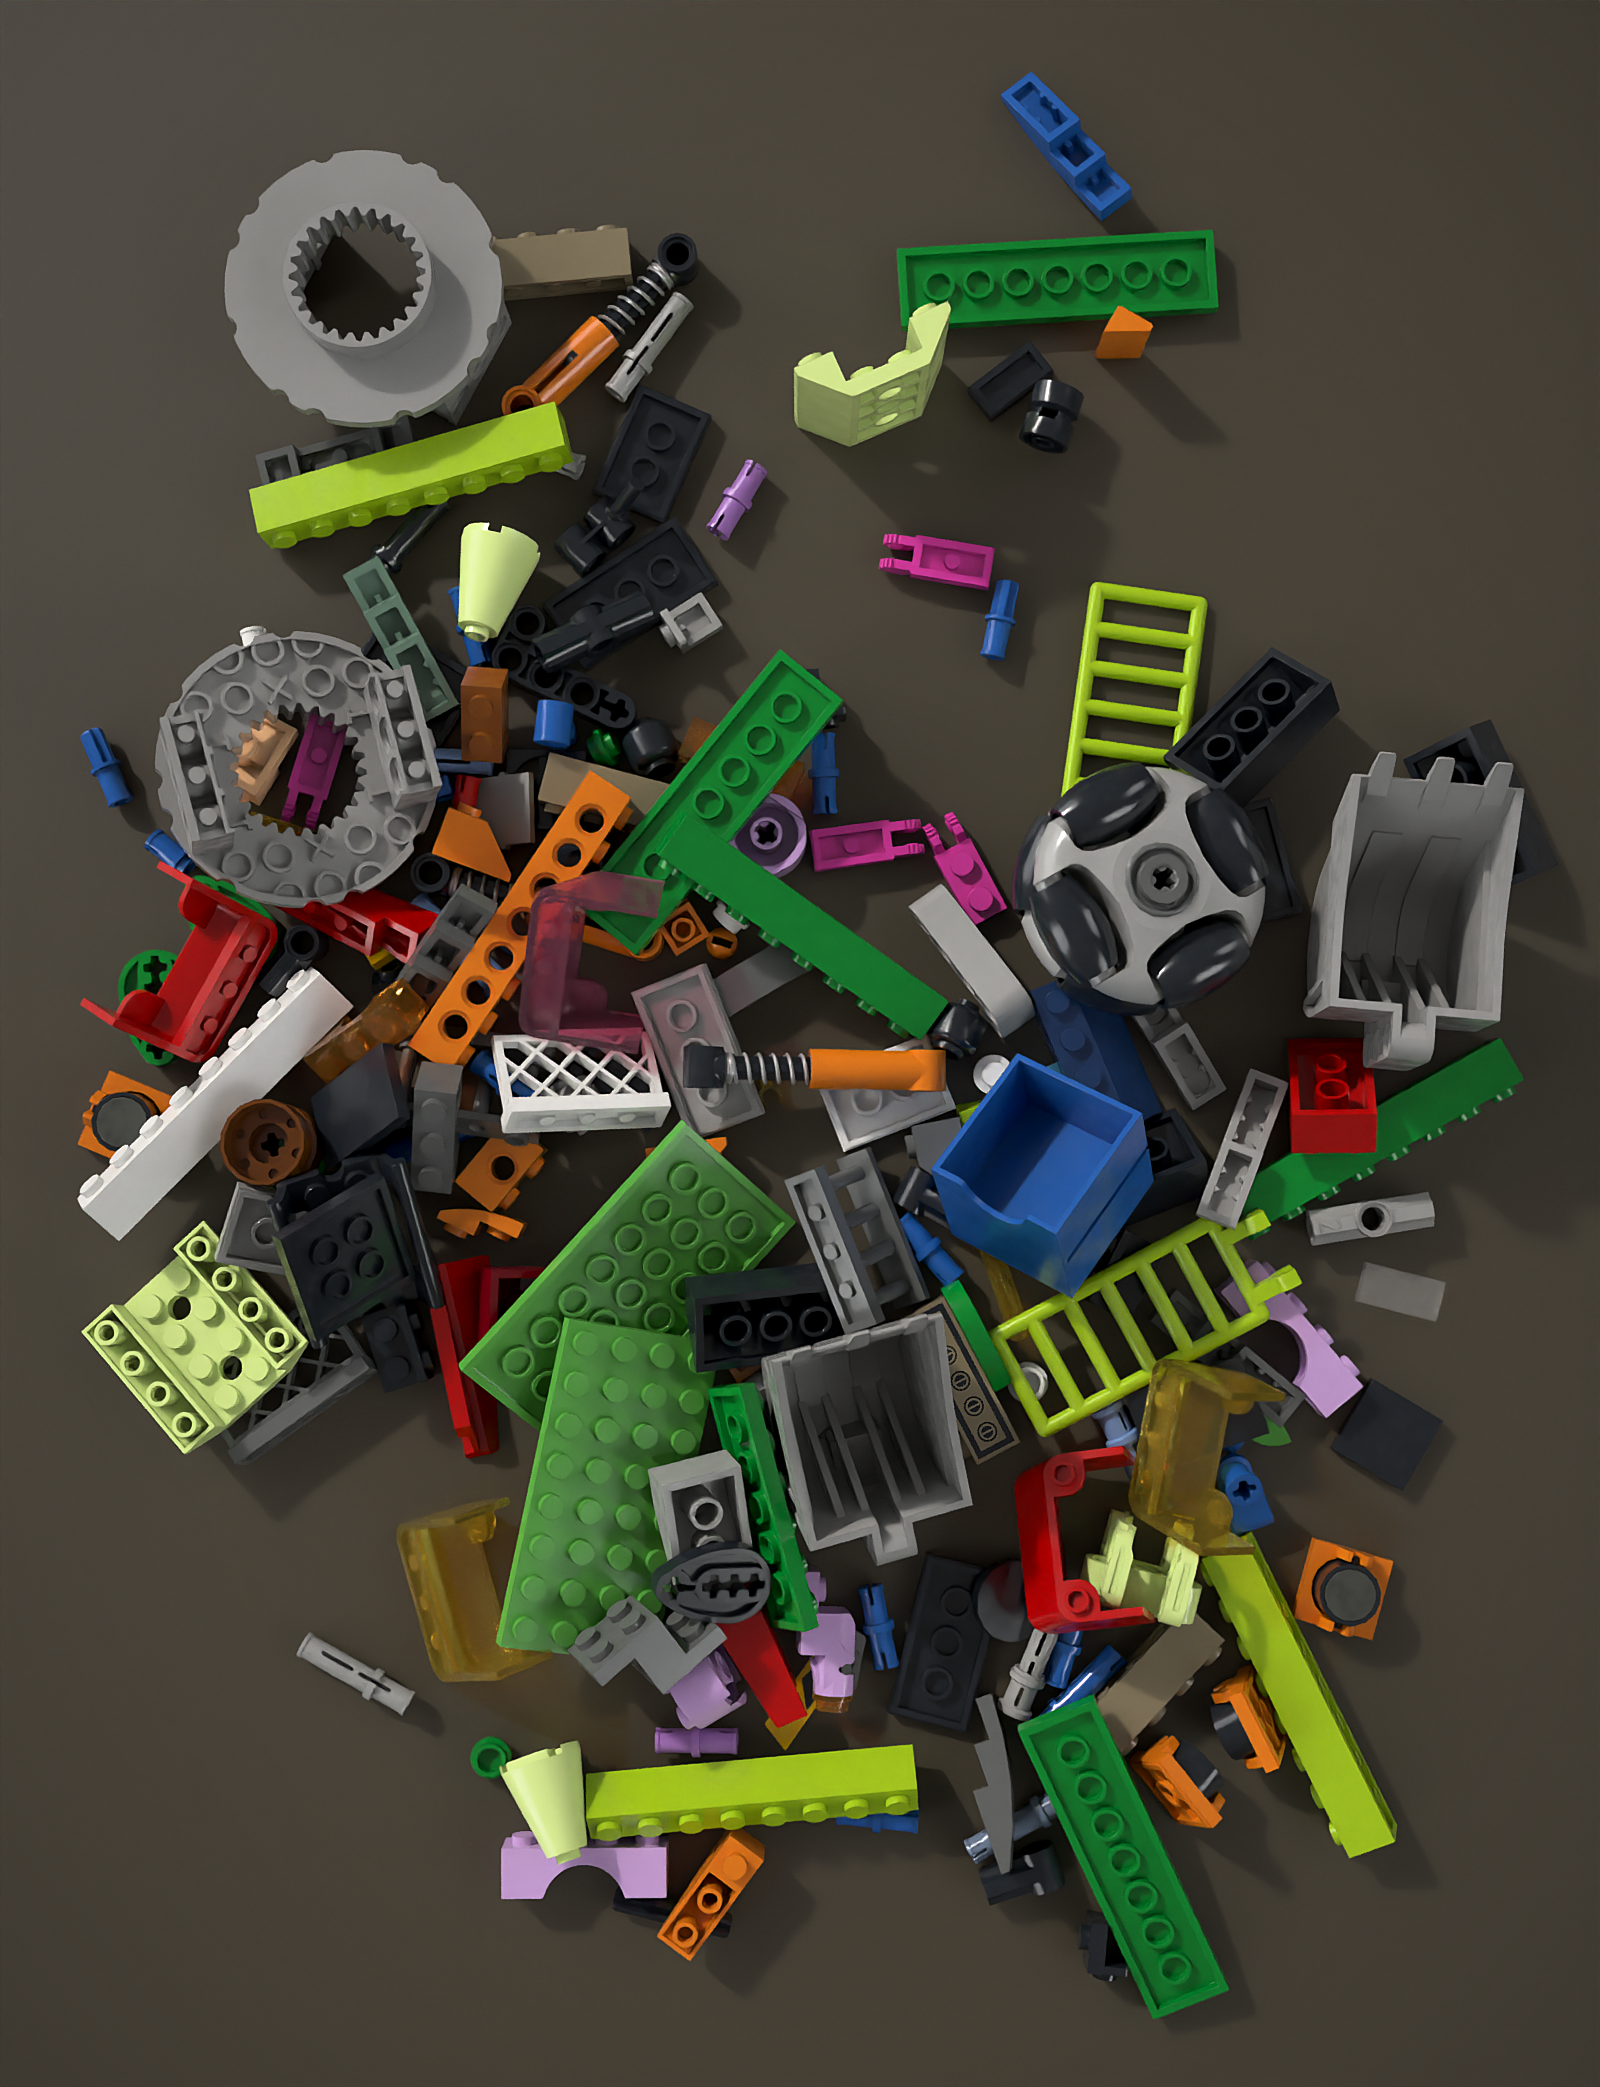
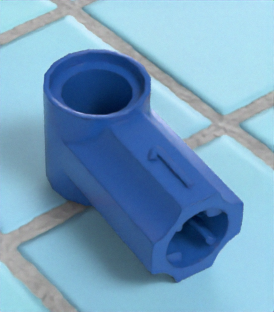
M539 700L533 742L549 746L550 750H566L570 745L576 744L577 728L573 722L574 705L562 701Z

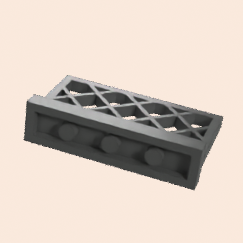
M297 1307L287 1316L293 1323L299 1320V1330L303 1334H307ZM347 1324L337 1329L341 1335L330 1334L328 1344L321 1348L319 1361L299 1358L293 1369L288 1373L286 1385L277 1383L274 1386L285 1389L281 1407L274 1412L261 1410L262 1397L253 1405V1408L247 1411L251 1412V1418L246 1432L237 1438L230 1427L220 1433L230 1448L227 1452L235 1465H250L378 1373L375 1362L366 1355ZM331 1338L344 1340L353 1353L352 1356L341 1364L327 1362ZM235 1356L229 1358L224 1364V1373L233 1367L231 1375L225 1374L231 1380L236 1379L240 1375L242 1367L241 1361ZM298 1362L318 1365L315 1382L307 1388L294 1386ZM326 1367L334 1368L324 1375ZM293 1390L300 1391L299 1394L291 1399ZM260 1414L268 1415L263 1420L258 1422Z

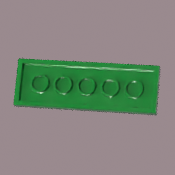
M754 1382L724 1384L709 1388L707 1391L722 1448L727 1450L741 1465L752 1547L765 1560L770 1569L771 1590L764 1604L769 1625L773 1628L800 1632L819 1627L816 1616L818 1614V1603L814 1594L809 1590L806 1579L807 1562L803 1553L798 1549L795 1537L797 1531L796 1521L791 1511L788 1510L784 1496L786 1483L782 1473L777 1469L773 1455L775 1451L774 1438L766 1428L762 1413L764 1411L763 1397L759 1390L756 1389Z

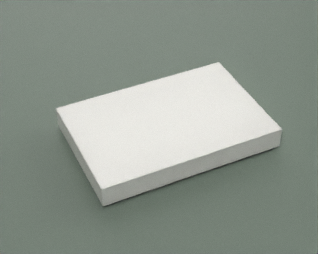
M925 1034L921 1041L914 1038L884 1051L933 1049L928 1035ZM947 1084L946 1091L865 1089L820 1090L843 1152L956 1109Z

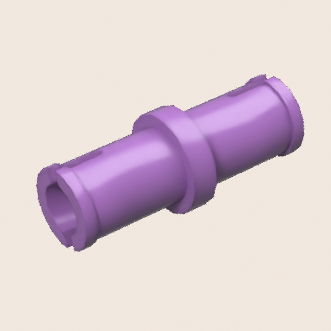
M752 460L745 461L744 467L731 488H725L722 493V503L711 521L706 525L707 530L714 536L718 537L721 533L720 538L727 541L730 538V534L742 514L750 511L753 506L751 500L764 478L768 475L767 470L758 463L753 468L754 461Z
M695 1726L690 1730L686 1728L656 1727V1754L691 1753L692 1758H701L702 1753L738 1754V1727L699 1729Z

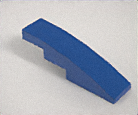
M1032 71L1001 94L1002 102L1026 135L1073 192L1101 221L1133 198L1132 188L1107 164L1106 153L1081 129L1080 118Z

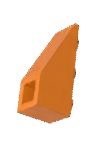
M742 1828L726 1830L688 1885L658 1932L657 1937L691 1961L763 1863L765 1845Z

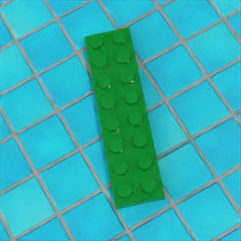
M1213 230L897 248L901 332L908 331L909 318L913 317V313L918 308L929 303H935L938 306L947 301L951 307L948 329L1111 319L1118 306H1122L1140 317L1216 313L1219 307Z
M780 649L574 904L632 953L639 956L693 890L691 887L695 881L684 873L678 879L658 865L662 858L654 851L681 811H685L730 844L845 703L843 699Z
M1094 1694L1019 1724L1018 1733L1153 2020L1228 1991L1229 1985Z

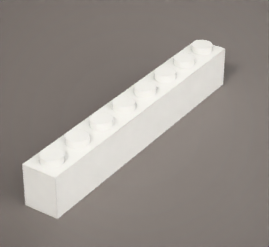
M310 967L307 971L300 970L288 981L286 985L288 990L277 1000L274 998L264 1004L257 1014L259 1018L248 1029L244 1027L237 1031L228 1042L230 1047L219 1058L213 1057L208 1060L199 1071L200 1077L190 1087L184 1086L180 1088L170 1099L169 1104L171 1106L160 1117L157 1115L151 1117L140 1129L139 1133L141 1136L130 1146L124 1145L118 1149L110 1159L111 1165L100 1176L97 1174L93 1175L81 1187V1195L77 1200L82 1209L118 1241L220 1141L221 1132L227 1118L240 1105L255 1099H262L354 1007L313 967Z

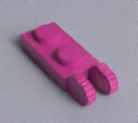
M897 534L884 535V546L894 550H914L912 562L894 558H881L879 570L898 575H910V578L988 590L995 548L916 535V537Z
M315 714L310 716L287 786L289 793L281 817L282 821L290 823L296 811L299 793L313 797L311 809L308 810L305 819V828L314 830L323 801L327 800L346 734L344 731L337 734L332 733L333 722L330 720L322 726L319 725L318 717Z
M953 812L944 815L945 824L949 832L952 833L957 845L945 850L937 830L931 823L923 826L922 830L935 854L934 860L953 896L976 926L1006 910L1007 906L971 839L966 838Z
M920 819L896 822L882 820L811 830L809 834L814 870L819 872L894 861V858L924 854V844L910 843L904 846L893 847L891 834L913 833L922 829Z

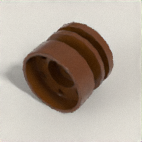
M255 1099L240 1105L227 1118L221 1132L220 1152L226 1167L238 1179L252 1185L277 1189L276 1185L290 1176L315 1168L318 1169L323 1158L318 1129L313 1117L304 1110L272 1099ZM279 1139L284 1140L285 1146L279 1148L278 1153L274 1152V1146L279 1144Z

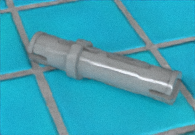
M673 292L669 301L650 324L632 350L628 349L622 356L624 362L604 387L618 401L624 403L640 379L650 374L653 370L651 364L672 338L689 312L693 310L694 306L685 296L678 292Z
M310 1632L297 1651L296 1656L299 1658L302 1657L330 1675L363 1692L361 1697L370 1700L372 1697L397 1711L401 1716H403L415 1695L413 1690L410 1691L384 1676L386 1671L377 1668L375 1671L345 1652L315 1637Z

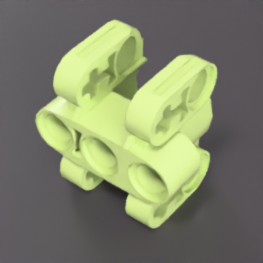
M1112 1509L1107 1521L1099 1555L1086 1554L1079 1579L1091 1583L1098 1590L1101 1606L1115 1610L1143 1606L1152 1612L1159 1622L1180 1627L1181 1624H1193L1202 1586L1194 1581L1199 1550L1191 1548L1194 1539L1192 1530L1176 1525L1173 1528L1172 1534L1166 1538L1159 1566L1133 1559L1131 1548L1137 1527L1132 1525L1134 1516H1131L1129 1511L1121 1512Z

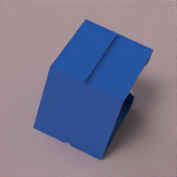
M1018 1053L931 1168L952 1235L1070 1298H1073L1154 1182L1149 1149L1146 1148L1148 1143L1141 1112Z

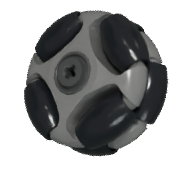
M1139 762L1124 763L1099 770L1082 779L1057 801L1048 812V815L1037 816L1026 833L1017 855L1012 881L1013 908L1016 914L1023 917L1021 922L1034 953L1053 977H1057V988L1084 1005L1111 1014L1125 1016L1152 1015L1158 1006L1162 1009L1177 1008L1190 1005L1208 997L1232 980L1250 959L1249 948L1256 937L1263 915L1265 885L1261 879L1269 874L1268 861L1260 835L1250 817L1240 804L1221 787L1211 792L1206 783L1182 772L1160 767H1144Z

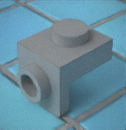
M701 592L670 612L667 609L660 612L663 624L658 627L659 631L670 647L677 644L683 654L723 629L722 623Z

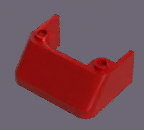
M160 861L156 868L186 884L179 899V912L184 919L195 924L157 995L142 989L132 991L125 996L116 1012L86 998H83L80 1005L112 1027L190 1062L201 1063L210 1059L216 1052L277 941L278 930L275 923L267 917Z
M1124 1446L1059 1454L1024 1470L1015 1481L1014 1491L1027 1614L1032 1626L1045 1634L1155 1623L1154 1614L1143 1606L1102 1611L1099 1592L1091 1583L1081 1579L1068 1580L1059 1498L1078 1493L1085 1484L1086 1472L1136 1465L1135 1457Z

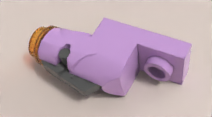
M807 1565L808 1570L805 1575L809 1590L814 1594L818 1603V1614L816 1616L819 1627L806 1632L796 1631L795 1647L800 1655H814V1658H810L813 1678L812 1699L816 1700V1709L832 1713L846 1712L849 1709V1702L853 1700V1691L857 1687L866 1638L855 1629V1622L846 1607L819 1606V1602H825L826 1579L825 1577H820V1572L814 1565Z

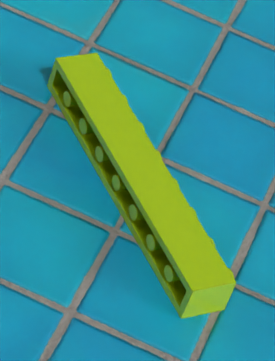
M554 401L249 490L257 533L271 549L289 548L294 546L297 541L307 538L327 537L332 535L335 530L349 526H366L377 518L388 515H404L410 509L426 504L439 505L446 502L450 497L464 493L477 494L483 492L487 487L499 483H516L527 475L541 471L554 472L561 469L563 465L574 462L564 418Z
M1252 1531L1236 1537L1233 1536L1207 1547L1201 1559L1203 1563L1200 1564L1202 1575L1209 1586H1215L1221 1598L1218 1601L1220 1611L1227 1623L1233 1622L1239 1635L1237 1637L1239 1650L1245 1660L1251 1659L1257 1671L1255 1674L1257 1686L1264 1697H1270L1276 1709L1273 1714L1277 1727L1283 1735L1287 1733L1294 1746L1292 1754L1295 1763L1301 1772H1307L1312 1782V1785H1310L1312 1797L1319 1809L1325 1808L1331 1820L1329 1822V1829L1333 1840L1337 1846L1343 1845L1349 1858L1394 1843L1397 1823Z
M913 1744L586 1774V1821L590 1838L603 1841H614L620 1837L635 1835L650 1838L659 1836L662 1833L680 1831L687 1834H695L703 1829L713 1828L737 1830L747 1825L758 1824L780 1826L785 1822L802 1820L817 1823L827 1818L835 1817L860 1819L869 1814L880 1813L903 1815L909 1811L919 1810Z

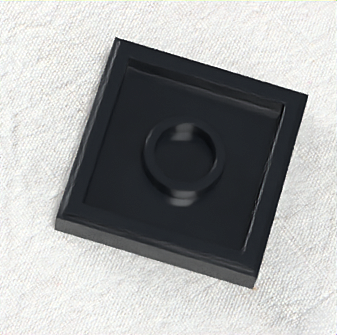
M1370 1378L1330 1448L1403 1491L1443 1420Z

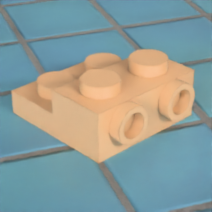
M265 718L263 729L258 731L251 728V740L249 742L242 741L244 743L243 752L241 755H236L239 757L238 769L234 770L239 775L238 785L235 787L242 788L243 798L240 803L251 801L260 806L280 774L278 767L299 735L297 729L277 719L276 723L272 724Z

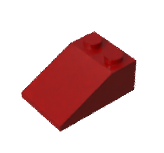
M1364 1038L1288 1039L1292 1153H1376L1377 1107L1373 1068H1366L1363 1064Z

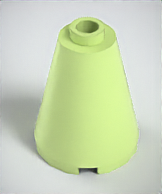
M482 522L469 524L464 528L461 536L458 626L464 630V635L478 642H486L488 638L497 637L540 558V552L537 553L539 546L525 534L502 526L501 533L489 531V523Z
M578 1740L560 1744L561 1748L558 1749L552 1748L548 1750L547 1748L499 1767L501 1776L546 1858L556 1857L558 1865L582 1857L579 1848L587 1846L581 1748Z

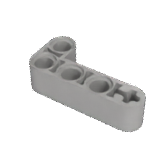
M939 884L908 906L916 922L979 1002L986 1019L1002 1039L1036 1016L1031 998L942 884Z

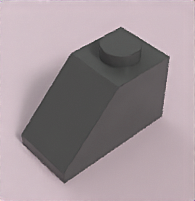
M956 1117L911 1126V1135L904 1136L908 1159L916 1158L917 1166L933 1176L931 1168L961 1129L960 1118Z

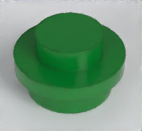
M602 728L595 730L593 736L587 739V745L596 763L603 767L608 764L612 767L619 764L618 754L622 753V749L616 736L612 732L606 733Z
M488 1736L479 1740L473 1747L470 1756L474 1771L486 1779L500 1777L499 1767L506 1765V1763L512 1760L509 1745L503 1739L495 1736Z

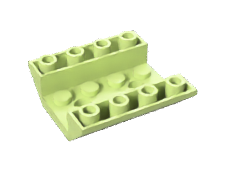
M948 301L938 306L935 303H929L918 308L913 313V317L909 318L906 349L893 355L888 360V364L873 369L872 366H867L857 370L850 376L851 380L845 381L833 352L821 355L819 352L813 353L800 360L799 366L794 368V417L797 427L851 447L922 416L942 365L951 313Z
M202 1221L173 1248L178 1256L125 1305L111 1304L82 1331L83 1335L184 1454L190 1453L233 1425L293 1369L310 1342L247 1268L215 1262L214 1255L220 1237L206 1221ZM180 1297H186L191 1304V1310L186 1318L179 1320L173 1313V1305ZM235 1356L242 1363V1372L236 1379L231 1380L224 1373V1364L229 1358Z

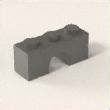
M421 1062L414 1089L411 1181L414 1190L451 1194L459 1152L460 1132H456L462 1097L463 1066Z

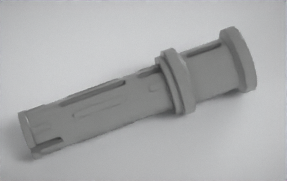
M1036 1628L1033 1630L1020 1664H1015L1009 1672L1012 1678L1004 1698H999L996 1706L1003 1713L1021 1721H1029L1031 1719L1032 1712L1030 1708L1038 1690L1043 1689L1045 1686L1043 1672L1059 1634H1047L1041 1651H1038L1044 1633ZM1032 1662L1035 1663L1034 1668L1030 1667ZM1021 1688H1024L1021 1699L1019 1700L1018 1695L1020 1693Z

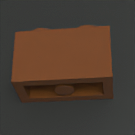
M468 666L461 683L462 760L503 762L509 745L508 669Z

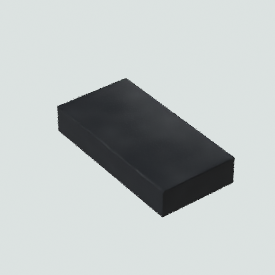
M1029 340L969 386L967 393L988 420L993 422L1034 390L1036 381L1048 380L1053 376L1054 370Z

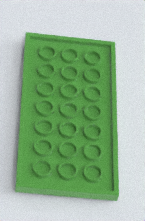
M681 1120L464 1357L458 1366L463 1373L540 1432L564 1317L690 1337L686 1317L685 1277L753 1270L796 1222L688 1124Z
M564 1317L496 1643L500 1647L570 1654L568 1649L575 1644V1639L582 1631L596 1626L607 1616V1611L613 1604L619 1600L627 1599L630 1595L656 1615L663 1623L666 1605L661 1603L653 1593L650 1579L656 1568L667 1562L654 1510L648 1469L698 1457L710 1401L707 1389L712 1388L716 1371L696 1373L690 1337ZM672 1578L669 1584L663 1585L667 1592H670Z

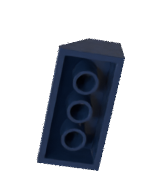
M1057 980L1028 992L1035 1010L1036 1021L1054 1063L1057 1062L1062 1075L1141 1112L1143 1120L1162 1112L1122 1015L1097 1010L1074 1000L1057 988Z

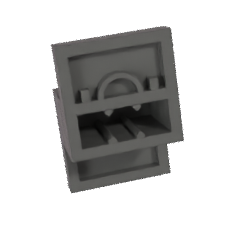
M630 1595L627 1599L619 1600L613 1604L607 1611V1616L596 1626L582 1631L575 1639V1644L568 1649V1652L602 1687L631 1662L634 1668L664 1695L726 1640L727 1637L714 1622L694 1620L675 1611L668 1617L666 1624L663 1625L656 1615Z

